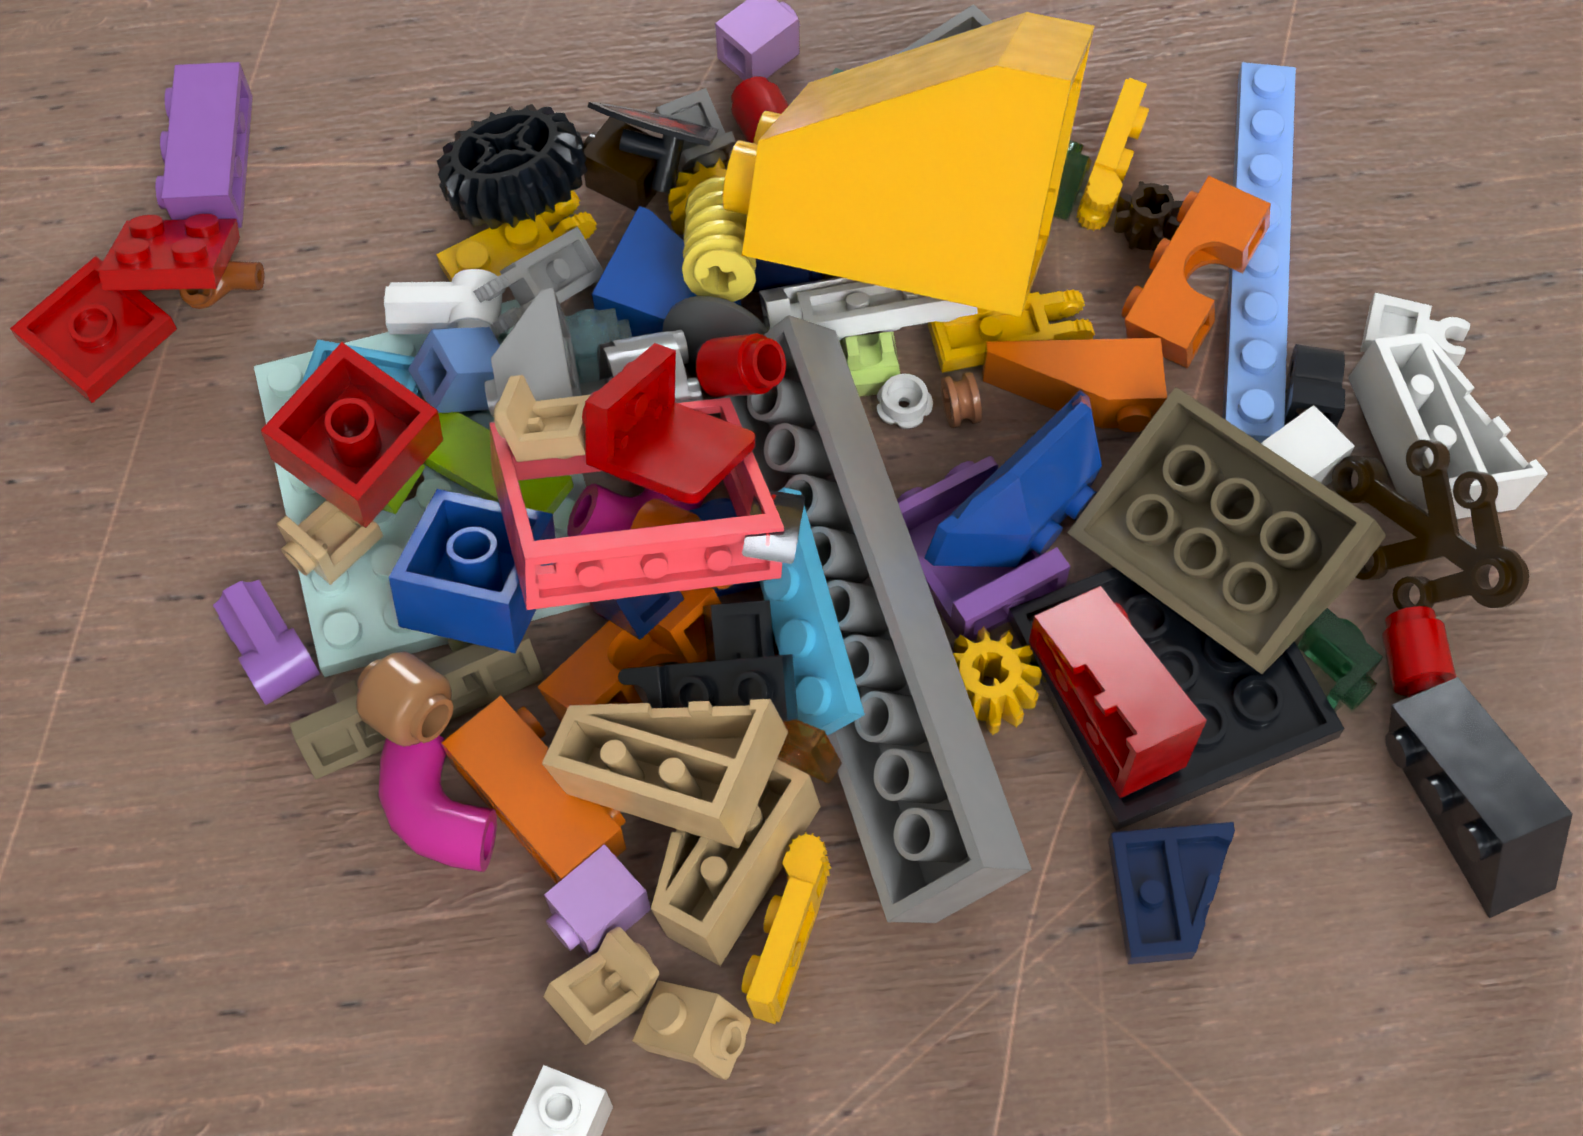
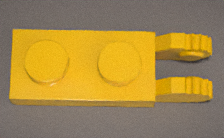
M1132 78L1126 79L1077 210L1076 218L1079 219L1078 223H1081L1082 227H1086L1087 230H1100L1101 227H1105L1106 223H1108L1134 154L1133 150L1124 148L1128 137L1138 140L1149 112V108L1140 105L1147 84Z
M573 190L571 191V200L568 202H558L555 205L554 213L543 212L536 216L535 222L531 219L519 221L515 228H512L509 223H503L493 230L489 227L436 254L439 266L450 282H452V278L456 273L467 269L486 270L500 276L502 275L500 273L502 269L576 227L579 228L585 240L590 238L597 229V223L591 214L586 211L575 214L573 217L569 216L574 214L573 212L578 210L577 207L580 205V199ZM559 222L552 232L549 227Z
M1074 289L1042 295L1039 294V291L1029 293L1021 317L977 307L978 314L958 317L949 322H928L929 332L941 372L945 373L983 365L986 342L1093 339L1095 333L1092 323L1088 319L1084 320L1082 318L1075 321L1068 320L1049 324V321L1061 320L1064 317L1068 318L1077 313L1079 314L1085 306L1082 293Z
M805 832L802 836L798 834V838L792 839L793 843L788 845L790 851L786 852L782 862L787 873L788 882L783 896L774 895L769 903L763 927L764 932L769 934L761 956L755 954L751 956L743 976L742 993L747 994L746 1000L753 1017L772 1024H776V1021L780 1022L828 883L827 876H830L829 869H831L828 856H825L827 855L824 841L821 842L820 836L815 837L814 833L807 835Z

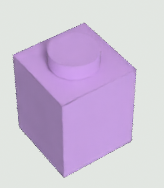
M746 0L715 23L718 59L742 80L756 76L768 78L799 54L800 24L796 13L785 2L779 3L777 0Z
M605 844L544 894L552 914L546 920L551 931L569 951L579 944L589 957L599 951L608 932L616 927H621L624 931L628 930L651 910L646 890Z

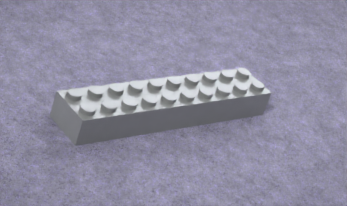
M788 315L764 334L767 338L777 341L784 351L786 371L782 381L764 394L724 398L731 399L742 427L755 433L753 454L768 490L779 491L785 487L800 491L801 495L805 496L804 506L865 713L863 717L828 735L826 738L887 922L937 923L1032 869L836 331Z

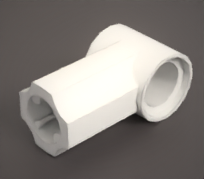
M467 269L456 273L452 278V282H390V285L385 288L384 296L386 326L389 334H429L431 329L490 327L497 339L499 333L493 323L501 315L502 294L490 301L485 300L480 303L473 291L498 276L486 270Z

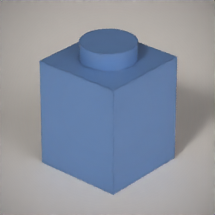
M490 327L431 329L408 370L426 402L437 409L438 413L489 410L485 392V381L494 379L491 357L500 344Z

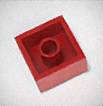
M343 342L337 346L261 429L270 457L275 463L365 528L443 441L437 409Z

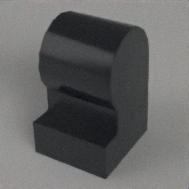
M1295 344L1289 364L1285 389L1284 426L1300 415L1296 412L1297 408L1307 410L1314 405L1320 412H1325L1323 415L1337 428L1345 410V389L1342 388L1345 367L1344 351Z

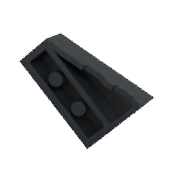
M1458 677L1392 704L1389 732L1385 736L1387 750L1394 763L1404 771L1488 917L1496 916L1555 890L1573 814Z

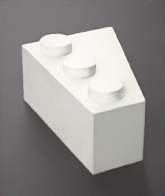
M1428 332L1374 339L1348 377L1396 491L1427 513L1421 476L1414 475L1406 464L1407 450L1418 440L1440 441L1449 450L1450 463L1447 472L1457 519L1471 517L1470 509L1461 507L1453 496L1454 482L1464 472H1486L1494 477L1498 485V496L1495 500L1497 512L1517 509L1548 474L1536 459L1528 463L1507 439L1506 436L1511 430L1499 416L1491 420L1470 395L1475 387ZM1430 448L1423 454V464L1427 469L1433 463V453ZM1475 480L1470 486V495L1474 501L1480 497L1482 491L1478 480Z

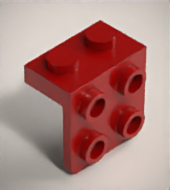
M654 343L634 361L627 363L621 372L601 389L593 392L585 401L582 422L586 427V465L614 475L618 479L632 482L668 496L672 500L687 504L698 503L754 450L755 433L749 429L676 403V350Z

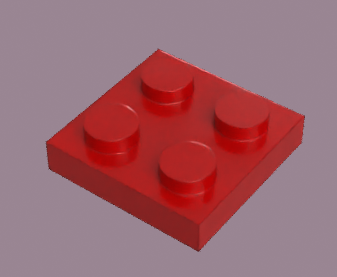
M197 214L185 220H163L157 215H142L127 220L98 269L102 290L217 289L240 240L237 219H218L217 216L212 214Z
M97 256L92 258L10 328L16 339L91 403L95 402L177 330L171 316L139 290L103 291L98 272L103 261Z

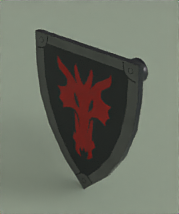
M588 103V108L606 116L663 134L662 138L624 128L619 151L657 160L650 188L664 193H670V189L674 187L684 140L709 147L718 133L717 128L662 114L610 104Z

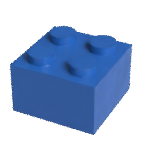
M436 489L389 576L398 626L516 653L536 609H526L500 504L492 500ZM526 508L534 541L556 538L553 514ZM554 563L542 564L541 566L553 565Z

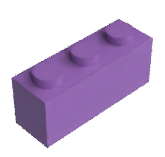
M240 62L175 65L173 87L166 88L165 108L169 118L168 131H162L160 136L161 155L165 163L164 175L157 176L155 186L158 205L161 209H167L171 220H185L197 214H212L217 216L218 219H237L238 228H242L253 96Z

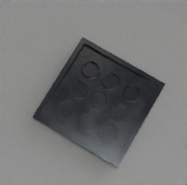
M1115 567L1009 608L1007 619L1021 646L1030 645V649L1033 652L1030 664L1040 667L1042 673L1040 683L1116 831L1340 737L1345 729L1295 641L1261 674ZM1099 586L1104 589L1114 603L1117 602L1123 607L1131 625L1207 720L1185 768L1122 798H1119L1029 643L1035 615Z

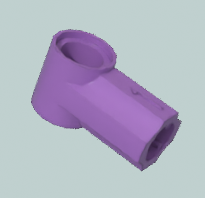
M259 580L253 582L239 581L222 591V596L213 604V607L218 613V618L232 642L234 641L242 656L238 657L265 705L320 675L294 628H287Z

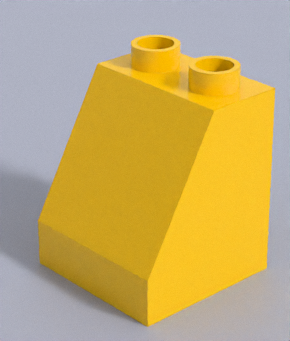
M1025 12L809 82L782 114L764 111L757 126L754 142L750 143L741 140L736 142L728 162L724 180V210L747 215L742 256L1021 317L1048 243L1095 26Z

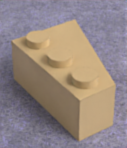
M771 699L750 700V705L715 707L711 705L710 701L689 702L688 707L652 708L649 703L569 705L542 764L568 795L739 849L784 744L788 730Z
M779 759L776 760L739 849L676 829V832L671 833L651 906L653 914L668 938L715 964L722 965L783 868L784 856L786 852L790 851L788 845L793 843L792 839L798 838V834L802 836L821 807L809 774Z

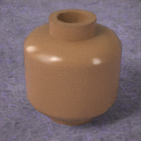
M408 652L391 653L381 660L371 662L362 671L358 679L356 709L359 717L363 722L399 746L406 747L417 745L420 742L432 741L443 732L453 714L452 690L448 679Z

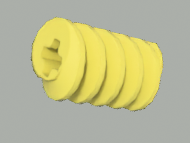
M725 177L710 178L693 189L688 196L685 206L683 278L689 289L697 296H713L735 302L743 299L753 290L756 282V259L742 256L747 215L724 210L723 187Z

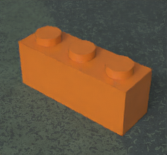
M500 695L441 742L451 765L489 808L496 810L498 819L556 884L604 844L618 857L627 849L622 829L620 828L626 821L620 811L566 794L542 764L549 749L541 740L546 735L543 727L527 708L522 706L515 711Z

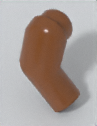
M229 261L217 289H179L182 300L192 308H208L233 289L261 290L265 278L264 268L260 262Z

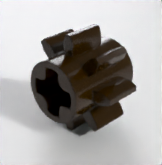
M1140 181L1138 188L1133 192L1132 196L1127 193H1120L1116 208L1118 213L1116 214L1113 230L1116 233L1124 232L1130 249H1152L1155 251L1163 238L1171 240L1181 224L1177 222V216L1183 201H1174L1171 192L1168 190V185L1145 184L1143 181Z

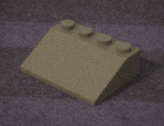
M1177 387L1173 389L1067 532L1261 674L1350 585L1387 536L1374 518Z

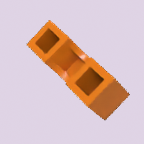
M1209 175L1199 193L1193 190L1190 191L1180 207L1177 222L1181 224L1171 240L1163 238L1153 253L1149 269L1153 270L1149 279L1143 288L1136 285L1132 289L1123 306L1121 315L1125 318L1127 339L1161 338L1163 357L1188 369L1215 322V300L1195 291L1190 287L1187 280L1195 270L1208 264H1221L1243 274L1270 227L1271 203Z
M712 588L680 591L684 600L641 640L609 620L537 686L560 722L569 705L643 703L634 689L635 685H623L619 682L618 674L624 668L654 666L665 662L692 663L706 661L708 658L703 606L722 604Z

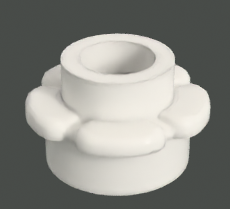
M911 374L892 376L877 393V399L880 401V404L877 405L879 417L889 425L896 424L902 429H911L922 424L923 417L929 415L933 408V399L925 383L920 378ZM907 401L909 406L901 407L899 402Z

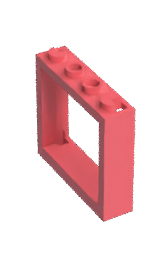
M730 398L678 403L705 414L721 413L720 419L742 427ZM495 422L489 423L492 476L527 610L781 578V562L750 558L742 555L745 535L784 531V525L753 451L723 479L737 517L534 541L518 481L600 472L601 470L586 465V455L567 459L551 458L517 462L506 439L497 432ZM754 495L764 514L750 515ZM554 563L553 565L541 566L542 564Z

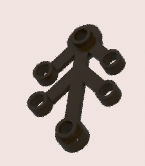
M1418 440L1408 448L1406 453L1408 469L1414 475L1421 476L1428 513L1387 485L1388 475L1386 468L1381 461L1374 457L1349 456L1344 458L1334 469L1332 485L1339 496L1350 503L1370 504L1417 537L1386 546L1379 545L1372 554L1374 565L1369 572L1364 565L1356 578L1361 580H1377L1384 577L1388 570L1445 557L1463 570L1462 572L1431 581L1422 576L1401 578L1395 584L1392 593L1393 601L1399 610L1414 606L1432 608L1435 603L1472 596L1477 603L1488 608H1504L1518 601L1526 591L1529 584L1528 567L1516 551L1505 547L1503 544L1495 504L1498 496V485L1494 477L1486 472H1464L1454 482L1453 496L1455 501L1461 507L1471 511L1476 546L1460 536L1447 472L1450 463V453L1442 442ZM1430 448L1433 453V463L1427 469L1423 464V454ZM1355 470L1358 475V483L1353 489L1351 477ZM1475 480H1478L1482 491L1480 497L1474 501L1470 495V486ZM1492 566L1499 573V581L1494 588L1491 587L1489 582V571ZM1414 584L1420 592V598L1416 605L1411 602L1409 597L1410 589Z

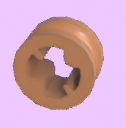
M963 373L962 379L959 381L952 380L950 376L942 377L941 395L949 426L951 428L959 427L964 419L970 420L972 424L980 423L982 421L981 399L973 373Z

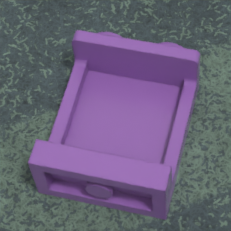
M988 456L977 463L973 461L963 462L954 467L942 481L926 489L922 487L910 489L897 499L937 609L956 638L961 634L970 641L977 639L978 630H981L983 626L990 632L1009 622L1007 619L1009 608L1065 587L1070 569L1069 563L1057 547L1047 553L1045 552L1041 556L1032 551L1017 567L933 566L924 559L937 526L998 469V464L992 456Z

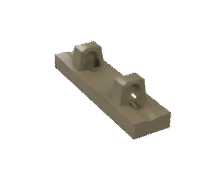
M526 632L516 653L448 639L447 642L452 653L427 664L445 676L449 681L452 690L451 701L454 706L450 720L491 703L500 695L504 697L545 679ZM355 680L332 690L337 702L336 704L289 724L294 739L315 780L383 750L386 737L363 722L359 717L356 709L358 687Z

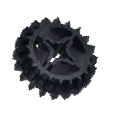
M533 104L527 105L522 110H515L512 106H509L504 113L495 115L490 112L489 118L482 121H471V128L467 131H457L454 134L455 141L447 143L443 147L444 155L437 160L439 167L438 176L441 181L439 186L445 200L449 201L452 210L457 213L460 220H469L473 227L482 226L487 223L491 230L497 229L503 223H509L512 228H515L519 221L531 219L535 222L536 216L543 212L554 213L555 205L558 202H568L571 200V191L577 190L583 185L582 176L587 172L585 147L580 133L576 132L574 124L568 121L565 113H554L551 107H542L536 110Z

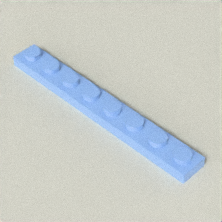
M1242 62L1238 75L1233 187L1271 203L1270 227L1243 274L1229 268L1222 418L1262 443L1284 427L1296 67Z

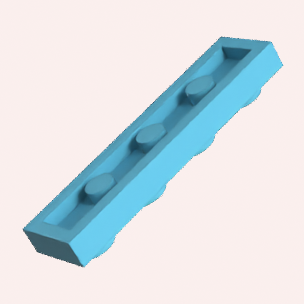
M785 487L778 491L801 495L800 491ZM804 506L794 562L792 564L782 563L780 579L759 582L764 600H770L772 629L779 655L792 654L797 720L802 738L821 740L863 717L865 713Z

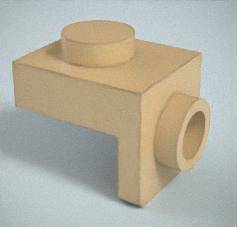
M523 375L510 376L500 401L496 403L494 409V422L497 432L506 439L517 462L551 458L567 459L586 455V427L582 422V412L585 401L590 395L536 401Z
M328 500L324 501L299 525L294 523L288 516H284L277 523L287 543L281 548L284 556L302 574L307 576L314 570L330 585L383 537L382 531L376 522L372 521L365 528Z
M616 927L606 934L597 953L550 982L543 997L579 1039L587 1045L644 1005L659 976V970L653 964L646 949L639 943L633 942L621 927Z
M658 980L632 1041L645 1051L697 1064L712 1076L727 1080L730 1077L737 1057L743 1051L746 1034L750 1027V1018L719 994Z

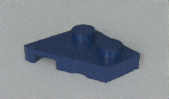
M1234 822L1111 832L1108 844L1128 964L1185 960L1194 957L1206 924L1205 920L1210 904L1214 899L1220 880L1219 876L1235 833Z

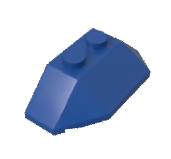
M1079 390L1063 408L957 509L948 515L937 526L924 559L933 566L1017 567L1032 551H1035L1040 556L1044 554L1060 535L1063 527L1059 524L1067 516L1076 521L1097 493L1091 486L1102 467L1090 397Z

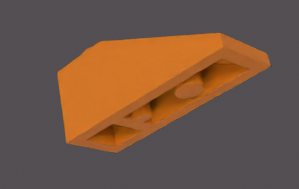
M1161 338L986 342L982 371L983 382L1056 411L1063 408L1081 390L1090 397L1094 424L1101 429L1119 428L1125 432L1143 431L1167 399Z

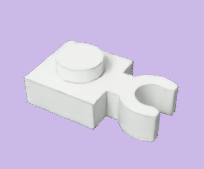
M1375 293L1369 307L1360 351L1366 352L1374 339L1428 332L1453 363L1459 366L1465 355L1466 348L1452 345L1446 338L1464 341L1470 329V323L1457 317H1448L1441 321L1430 320L1431 305Z

